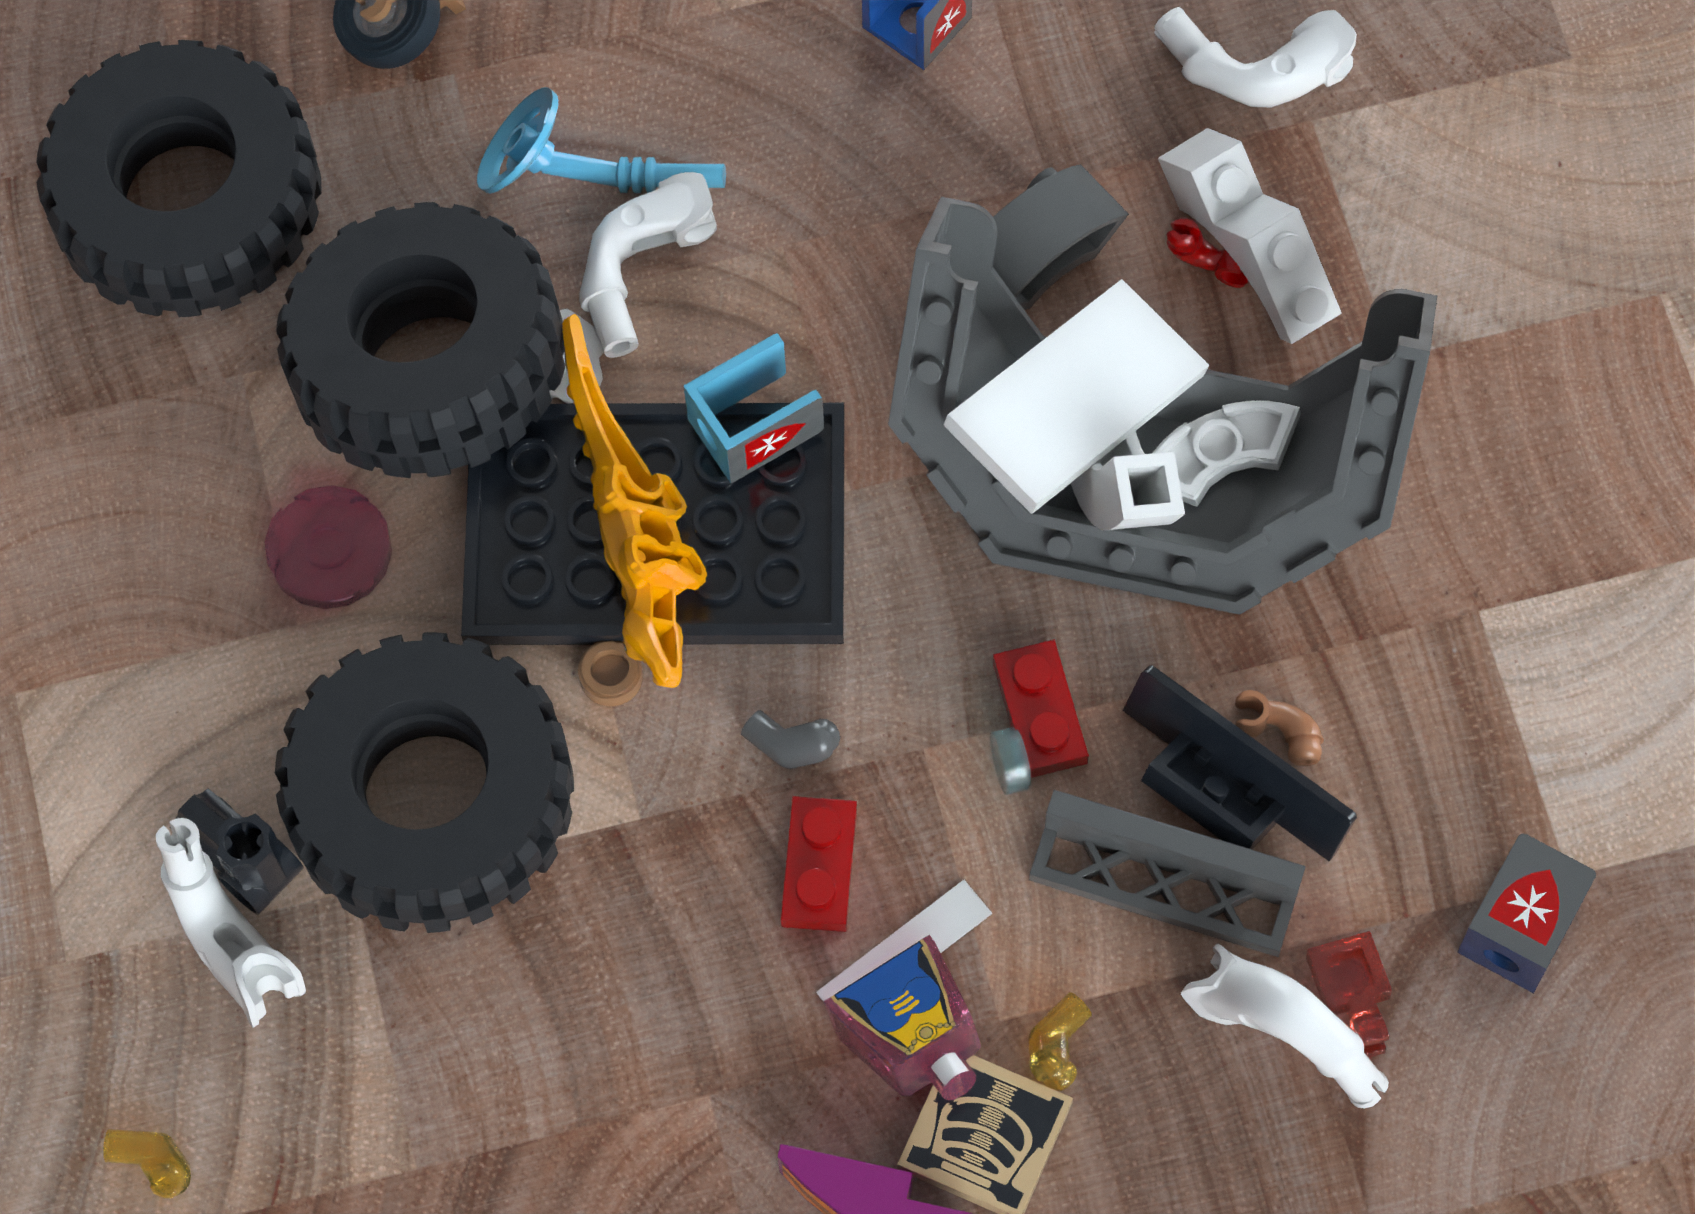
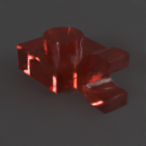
M1367 931L1307 949L1306 960L1322 1003L1335 1015L1347 1012L1350 1029L1362 1039L1364 1053L1368 1058L1386 1053L1384 1041L1389 1040L1390 1034L1376 1003L1389 1000L1392 988L1371 932Z

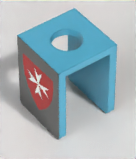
M778 333L773 334L684 385L688 420L730 483L737 481L812 438L824 429L823 399L817 390L811 391L729 438L715 417L719 412L785 375L784 342Z

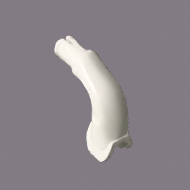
M1180 7L1164 14L1157 21L1154 28L1156 30L1154 32L1155 35L1183 66L1181 72L1186 80L1247 106L1272 108L1307 94L1321 84L1329 87L1344 79L1353 67V57L1350 54L1355 47L1357 36L1354 28L1337 11H1322L1308 17L1293 30L1291 41L1272 55L1255 63L1243 64L1231 58L1218 42H1210Z
M680 173L659 182L657 190L627 201L607 214L593 233L579 293V302L584 311L590 312L606 357L624 356L637 349L639 345L624 301L627 298L628 291L621 275V263L640 251L672 242H677L680 247L698 245L710 238L717 230V224L712 212V198L706 179L701 173Z
M185 818L174 819L170 821L171 836L169 830L164 825L156 833V843L163 858L161 880L169 893L185 934L195 951L214 977L242 1007L250 1025L254 1028L266 1014L262 995L269 990L280 991L286 998L299 997L305 994L306 988L302 974L288 958L279 951L274 950L225 894L214 873L211 859L202 851L200 834L196 824Z
M1216 944L1213 947L1215 954L1211 964L1217 971L1209 978L1187 984L1181 992L1183 999L1200 1017L1225 1025L1242 1024L1277 1037L1293 1046L1308 1058L1321 1074L1334 1078L1356 1107L1368 1108L1378 1103L1381 1097L1371 1084L1378 1091L1385 1093L1389 1082L1384 1073L1379 1071L1364 1053V1043L1358 1034L1343 1023L1312 992L1294 979L1267 966L1244 960L1230 953L1220 944Z

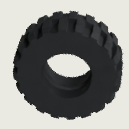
M178 40V45L162 46L161 42L158 41L139 45V51L123 57L118 53L101 62L102 68L90 77L85 74L68 90L70 98L65 105L59 103L55 107L46 123L51 135L50 138L44 137L39 143L36 163L41 175L36 181L40 202L47 215V220L62 252H65L75 273L85 283H95L101 296L117 305L125 304L129 300L133 302L136 311L139 313L160 316L163 310L176 311L178 317H193L202 315L201 310L220 306L222 311L241 304V297L253 290L261 293L276 282L275 273L283 265L287 268L293 265L304 250L301 241L302 234L309 235L314 230L319 211L315 200L322 194L321 173L308 125L303 119L299 103L289 88L279 85L276 74L259 61L252 60L249 64L246 63L241 51L224 45H217L216 49L204 47L203 41ZM186 146L208 147L218 150L234 160L232 170L224 184L211 197L195 206L177 211H156L138 206L127 199L130 185L141 168L156 156L171 149Z
M435 202L414 203L413 208L396 210L393 206L376 211L375 217L359 224L355 220L339 229L337 237L327 245L321 243L306 260L307 267L303 273L297 271L285 293L288 304H283L278 314L276 332L280 343L277 351L282 369L306 425L313 428L317 440L324 447L337 454L343 452L346 462L365 470L373 471L374 467L383 469L385 475L401 478H411V473H427L428 477L450 475L451 469L470 464L471 468L481 465L491 459L490 454L504 446L509 449L527 433L525 428L531 421L537 423L551 404L552 399L549 391H555L563 378L566 366L563 358L565 352L562 329L563 320L548 269L543 267L540 255L535 247L527 239L519 235L516 236L512 226L491 215L485 219L481 217L480 211L457 204H454L452 208L440 207ZM446 317L463 320L471 324L465 334L454 345L433 357L414 362H392L374 357L381 345L392 334L416 321Z
M424 632L422 640L404 642L402 634L379 640L381 648L362 655L359 649H356L339 659L341 669L330 678L320 675L305 691L309 699L305 709L296 708L292 710L283 729L289 742L287 747H282L277 751L275 762V775L280 783V790L276 794L280 816L299 859L306 866L311 879L325 894L335 895L342 908L352 915L363 919L371 914L379 918L382 927L403 932L408 929L409 922L424 923L427 933L450 931V921L469 916L473 925L494 916L491 909L492 906L505 898L512 904H515L531 890L528 878L536 870L540 873L548 871L558 855L555 844L558 836L565 835L568 832L572 817L570 794L574 792V776L562 725L558 722L553 703L542 686L532 685L529 682L526 669L510 656L502 657L499 661L494 659L490 645L471 638L465 639L462 645L450 643L447 633ZM423 737H448L470 745L482 756L486 767V779L482 790L466 811L445 824L427 829L400 828L377 818L368 806L366 789L372 773L387 754L406 742Z

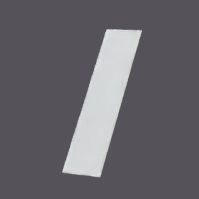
M962 880L820 988L816 993L845 1027L854 1018L837 1005L831 996L921 939L927 944L934 959L989 917L992 912L968 883Z

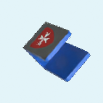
M862 0V28L922 70L928 67L972 18V0ZM921 7L916 14V34L908 32L900 23L901 15L910 8Z

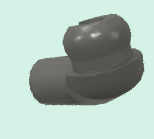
M761 710L756 711L748 719L741 731V735L786 769L822 762L833 754V750L838 747L840 742V732L837 726L828 719H817L813 722L784 729Z

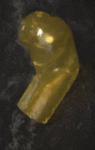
M1072 992L1065 995L1033 1027L1028 1038L1030 1071L1037 1081H1043L1045 1086L1058 1092L1068 1088L1075 1081L1077 1075L1076 1066L1069 1061L1068 1039L1092 1016L1087 1005Z
M107 1130L103 1147L105 1162L138 1164L151 1183L149 1188L158 1197L168 1199L185 1192L191 1180L190 1163L171 1136L160 1132Z

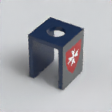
M1520 834L1474 916L1457 953L1534 994L1596 878L1595 870L1527 834Z

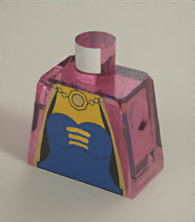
M930 935L824 1001L835 1033L840 1041L899 1095L911 1096L932 1082L945 1100H954L966 1094L974 1085L976 1074L966 1060L979 1051L981 1047L980 1040L969 1009L935 941Z

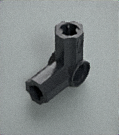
M209 788L198 795L194 794L178 810L176 819L185 818L196 824L200 834L202 851L211 859L213 870L217 872L216 877L239 902L256 915H259L304 869L299 859L277 839L272 827L256 813L248 817H242Z

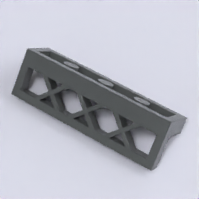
M1053 790L1046 812L1045 828L1029 874V881L1279 957L1306 866ZM1056 837L1083 845L1093 865L1072 875L1047 867ZM1097 850L1113 855L1102 860ZM1127 860L1145 864L1155 884L1135 894L1123 891L1117 887L1109 869ZM1160 869L1175 874L1165 879ZM1099 875L1104 884L1089 879ZM1190 879L1207 883L1218 903L1198 913L1185 910L1180 907L1171 888ZM1222 888L1237 892V894L1227 898ZM1161 894L1166 903L1151 898ZM1252 898L1279 905L1280 908L1272 935L1244 928L1234 907ZM1224 913L1228 922L1215 919L1214 917Z

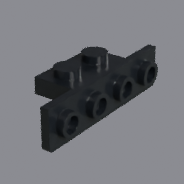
M1149 665L1140 674L1122 711L1169 744L1148 765L1141 782L1222 841L1252 850L1278 824L1326 860L1330 861L1336 855L1357 819V815L1352 809L1156 667Z

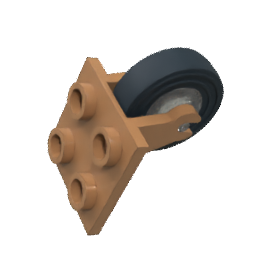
M336 0L333 10V26L342 46L358 61L374 68L391 69L411 62L429 46L438 29L440 10L443 7L447 6L455 14L466 10L463 0Z

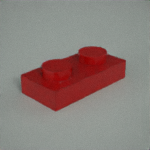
M1055 639L993 654L994 670L1025 778L1029 779L1088 764L1089 754Z
M792 797L781 912L782 927L838 932L847 931L857 801Z

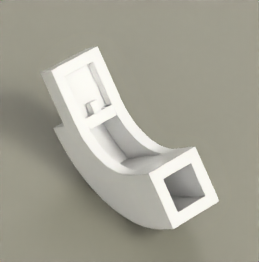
M1136 431L1071 482L1074 494L1084 514L1094 526L1101 530L1168 525L1174 523L1185 514L1175 452L1144 454Z

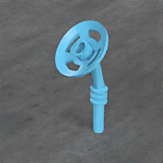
M547 87L540 88L531 93L510 113L487 147L477 174L478 187L490 194L508 186L526 170L533 174L541 171L544 174L619 188L620 193H627L630 187H632L634 193H641L643 187L649 193L656 190L659 182L673 175L685 172L701 173L706 179L708 188H725L726 184L725 164L656 163L654 157H647L645 163H643L641 157H634L632 163L629 162L628 157H620L617 163L554 151V143L549 141L548 138L556 120L559 100L557 94ZM505 155L509 156L506 164L507 170L499 175L501 164Z

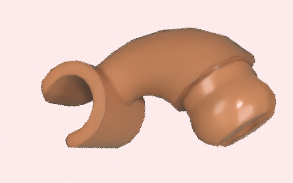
M1243 691L1236 697L1235 707L1239 709L1251 708L1258 711L1261 715L1254 720L1240 719L1235 723L1237 727L1251 737H1257L1264 732L1268 724L1274 725L1281 730L1285 736L1286 743L1289 744L1288 758L1293 764L1311 766L1320 761L1322 754L1321 744L1324 742L1319 725L1312 716L1286 702L1268 701L1258 691Z

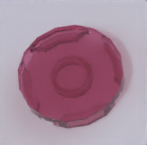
M334 485L311 488L294 496L295 501L288 504L284 510H282V507L271 519L265 538L267 564L281 590L300 604L321 609L349 606L370 594L386 575L392 555L389 528L376 506L371 504L368 498L358 491Z

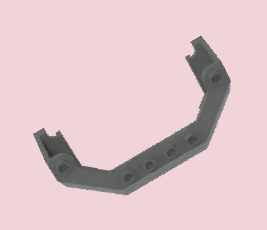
M940 197L916 248L888 425L902 444L907 442L928 469L926 476L954 513L959 511L980 538L978 545L992 563L1240 615L1261 603L1263 596L1291 580L1293 583H1296L1334 561L1337 553L1365 537L1370 540L1391 527L1431 351L1437 295L1407 289H1392L1382 293L1371 304L1363 340L1288 386L1207 369L1201 379L1136 430L1144 454H1152L1159 444L1183 423L1187 422L1189 424L1206 414L1223 409L1222 405L1243 401H1273L1300 407L1301 416L1279 470L1253 467L1229 473L1209 488L1197 507L1183 502L1185 514L1172 524L1101 530L1094 526L1084 514L1071 483L1031 514L943 425L951 411L1043 341L1046 336L1042 335L993 268L998 229L993 216L978 204Z

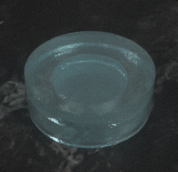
M1014 727L991 732V752L1003 793L1008 795L1028 790L1029 786H1031V772L1020 732L1017 729L1015 730Z

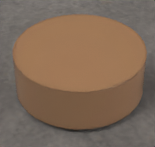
M623 641L596 642L583 653L579 661L578 675L581 687L586 696L599 705L610 707L625 704L634 698L641 688L643 682L641 661L628 657L624 651Z

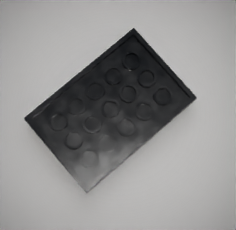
M844 402L823 403L824 429L820 433L733 483L729 482L689 422L686 403H607L615 420L648 467L652 475L659 473L669 476L687 505L686 512L676 521L682 543L693 547L706 568L707 577L705 578L706 582L697 590L687 588L676 595V622L682 628L683 645L844 644ZM574 403L550 404L537 423L531 421L525 428L527 433L509 449L505 446L490 454L491 459L476 467L471 468L470 464H468L461 627L463 642L467 638L483 642L487 645H593L599 641L624 642L622 629L625 620L626 600L622 596L620 580L615 571L607 564L604 557V544L601 537L597 510L593 507V484L590 479L594 468L591 458L583 453V445L586 442L583 430L576 428L573 422V418L577 414ZM735 403L716 414L715 417L729 438L790 403Z

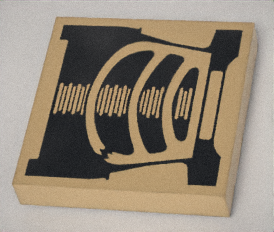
M951 1046L948 1053L955 1052L969 1071L956 1075L945 1086L937 1076L899 1159L897 1169L912 1172V1176L997 1214H1024L1072 1106L1073 1098Z

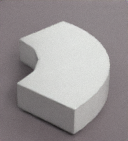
M1243 401L1222 405L1223 409L1206 414L1189 424L1187 422L1183 423L1169 434L1153 453L1175 452L1183 502L1197 507L1209 488L1229 473L1253 467L1279 470L1301 416L1300 407L1273 401Z

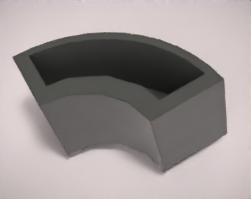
M1081 164L1071 166L1059 172L1053 167L1047 168L1031 181L1026 191L993 216L998 229L993 268L1023 309H1030L1041 295L1063 275L1080 264L1095 259L1129 214Z

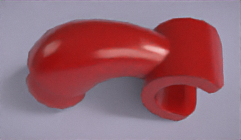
M1179 218L1170 223L1172 230L1166 234L1169 250L1178 259L1192 266L1214 271L1216 278L1228 286L1242 288L1248 283V279L1225 248L1221 250L1210 244L1204 238L1198 224L1194 220Z

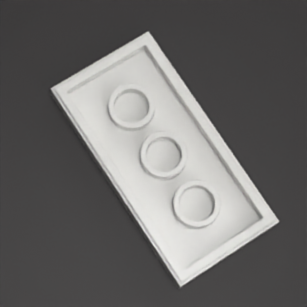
M1121 279L951 411L943 425L1033 514L1201 379L1206 373L1209 364Z

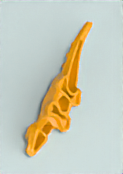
M572 314L564 319L562 323L565 365L569 378V385L566 389L568 397L574 401L577 412L573 418L576 428L583 430L586 442L583 445V453L591 458L594 468L590 479L593 484V507L597 510L600 532L604 544V557L607 564L615 571L620 580L622 596L626 600L625 620L622 629L624 651L628 657L647 664L652 671V681L657 686L675 688L681 682L683 645L682 628L676 622V595L687 588L697 590L706 582V568L694 548L681 541L676 521L686 512L687 505L684 498L669 476L659 473L652 475L648 467L615 420L595 377L580 319L576 314Z

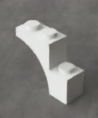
M1207 128L1158 158L1179 209L1204 226L1238 264L1263 303L1280 339L1293 344L1342 313L1299 208L1263 194L1241 141Z

